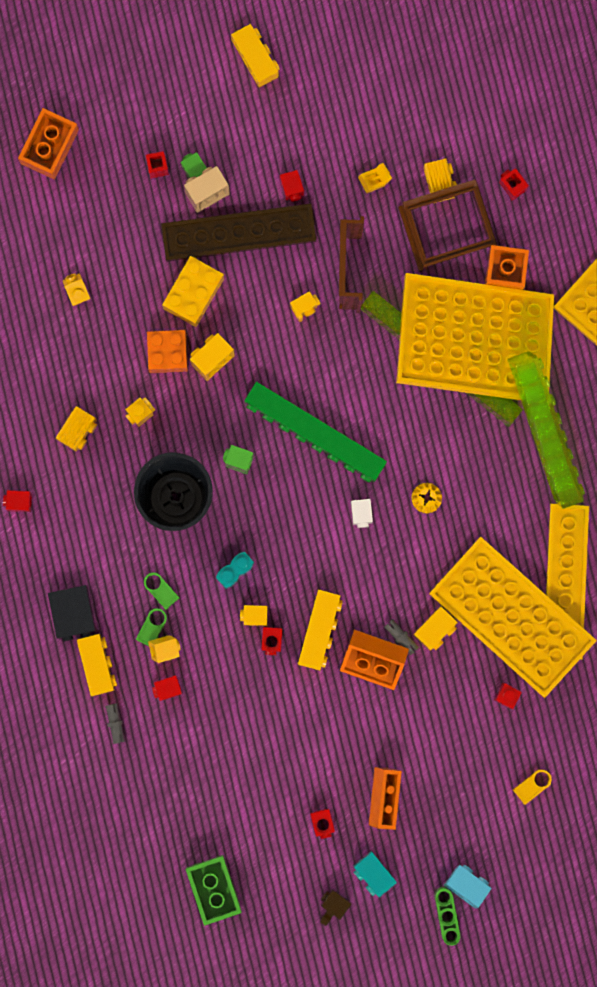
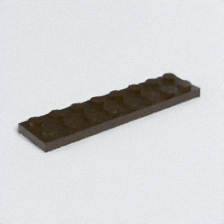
M311 204L161 223L166 262L189 259L190 256L199 258L316 242Z

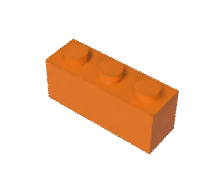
M374 768L369 826L377 829L396 830L402 771L393 768Z

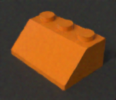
M354 629L340 671L394 690L405 665L409 649Z

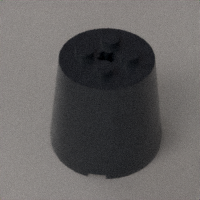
M176 452L160 454L149 460L139 471L134 486L135 504L142 517L154 527L165 531H181L197 524L208 512L213 497L211 478L205 467L195 458ZM174 493H176L177 495L181 494V497H179L180 500L178 502L176 500H171L173 498L172 495Z

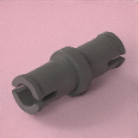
M394 619L390 620V625L386 624L384 628L396 639L395 642L397 644L400 643L403 647L408 648L409 655H412L414 651L411 647L417 650L419 646L408 636L407 631H403Z
M117 703L105 706L109 720L107 725L111 730L113 744L125 742L121 725L123 721L120 720Z

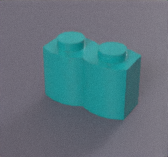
M245 552L239 553L233 558L230 565L223 567L218 572L216 579L225 589L230 588L236 584L240 576L247 574L252 569L254 561Z

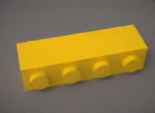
M318 590L298 665L319 671L321 667L325 668L328 659L327 656H324L326 648H331L333 640L330 637L331 630L336 629L338 619H335L336 611H341L343 603L340 600V595Z

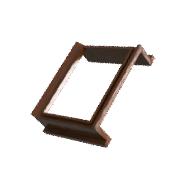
M475 179L404 201L402 206L398 207L419 272L426 270L428 266L491 247V245L498 246ZM472 192L487 240L426 258L411 210Z
M360 216V220L340 219L339 309L356 310V313L361 311L363 293L345 292L346 239H362L364 216Z

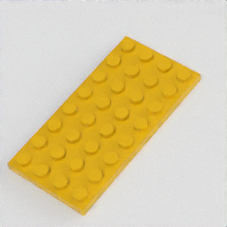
M482 537L473 544L429 593L544 698L597 641Z

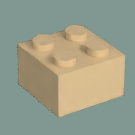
M217 166L214 168L208 167L202 172V175L197 178L196 176L189 178L184 185L185 194L197 213L229 195V185Z

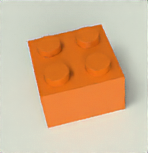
M491 245L488 254L485 285L523 290L525 288L529 250Z
M185 330L147 332L148 370L150 373L188 371Z

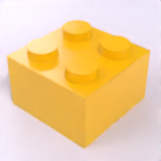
M219 333L215 336L213 334L205 340L206 344L201 349L198 347L191 353V365L206 381L235 356L234 349Z

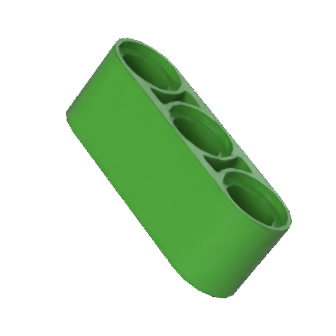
M440 887L435 891L434 899L441 937L447 945L453 946L460 940L454 899L448 888ZM441 892H447L449 895L448 899L444 902L438 899ZM446 911L452 913V918L449 921L442 919V914ZM448 931L456 933L454 940L449 941L446 939Z

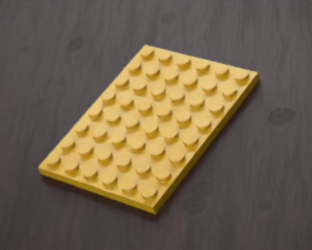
M406 273L404 276L396 383L547 404L549 401L554 294Z

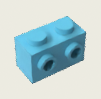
M458 865L444 886L475 909L479 908L492 888L488 886L489 882L487 880L474 876L472 874L473 870L469 867Z

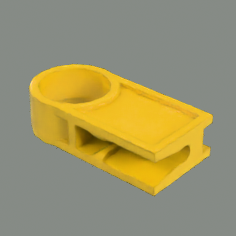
M537 770L515 787L513 791L522 803L526 805L544 789L549 787L552 781L551 775L545 770ZM539 772H544L548 776V783L543 787L536 785L534 781L535 775Z

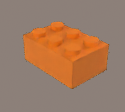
M42 108L18 157L20 164L55 180L79 131L77 123Z

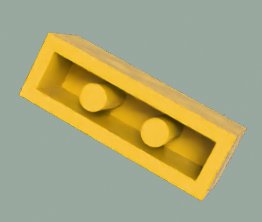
M249 24L232 33L231 41L257 86L260 88L278 78V70L280 68L275 60H271L268 46L266 44L263 45L260 41L261 35L258 29H253L252 25Z
M97 634L78 639L77 644L90 695L96 696L115 691L114 686H117L115 675H111L110 672L112 662L110 656H106L105 649L108 648L105 637Z

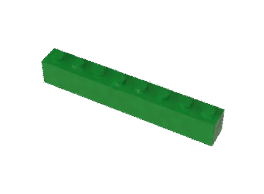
M258 382L254 384L244 400L249 411L253 413L258 411L267 422H276L279 424L278 428L282 431L294 433L297 440L302 443L307 441L312 444L311 448L318 453L325 452L328 454V459L335 463L338 461L343 463L346 470L351 473L356 471L361 474L360 478L368 483L371 481L375 483L387 463L383 458Z

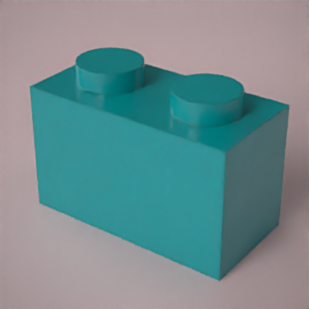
M372 851L353 865L356 869L353 873L360 881L363 879L368 884L366 889L372 896L376 894L378 897H381L397 883Z

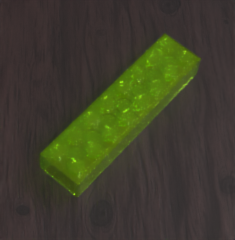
M530 351L508 358L507 360L554 501L562 509L583 502L582 495L585 494L582 484L578 483L577 477H579L576 466H573L571 462L573 454L571 449L566 446L565 442L568 439L565 431L560 428L559 424L562 423L561 417L554 410L553 406L556 405L553 395L549 394L548 387H550L547 376H543L542 369H544L541 358H538L537 355Z

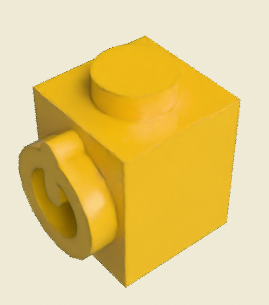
M146 397L137 399L125 409L128 413L126 418L132 425L136 423L138 427L150 419L155 411Z

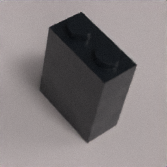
M86 585L48 593L57 639H62V642L74 640L73 636L81 635V638L93 636L92 632L96 631V626Z

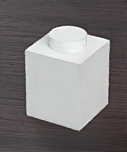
M371 500L351 501L353 525H357V528L369 527V524L373 522Z

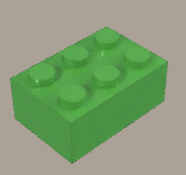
M224 855L186 867L204 926L242 913Z

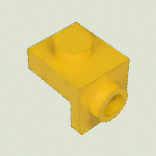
M381 163L375 169L360 174L358 179L366 193H370L384 187L392 177L384 163Z
M70 274L63 280L64 287L73 306L90 299L80 274Z

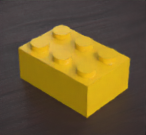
M190 256L163 302V309L197 327L222 284L224 274Z

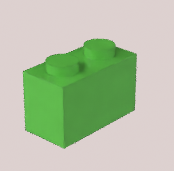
M231 445L230 449L226 448L223 461L227 468L248 475L254 454L251 451Z

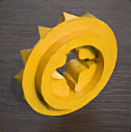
M422 483L412 493V504L419 512L432 513L440 507L442 494L439 488L432 483ZM430 490V497L435 501H428L424 506V499L419 495H426Z

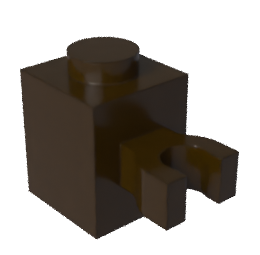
M331 889L330 892L326 890L320 900L323 901L321 906L327 911L319 920L320 923L327 926L333 916L341 920L352 903L334 889Z

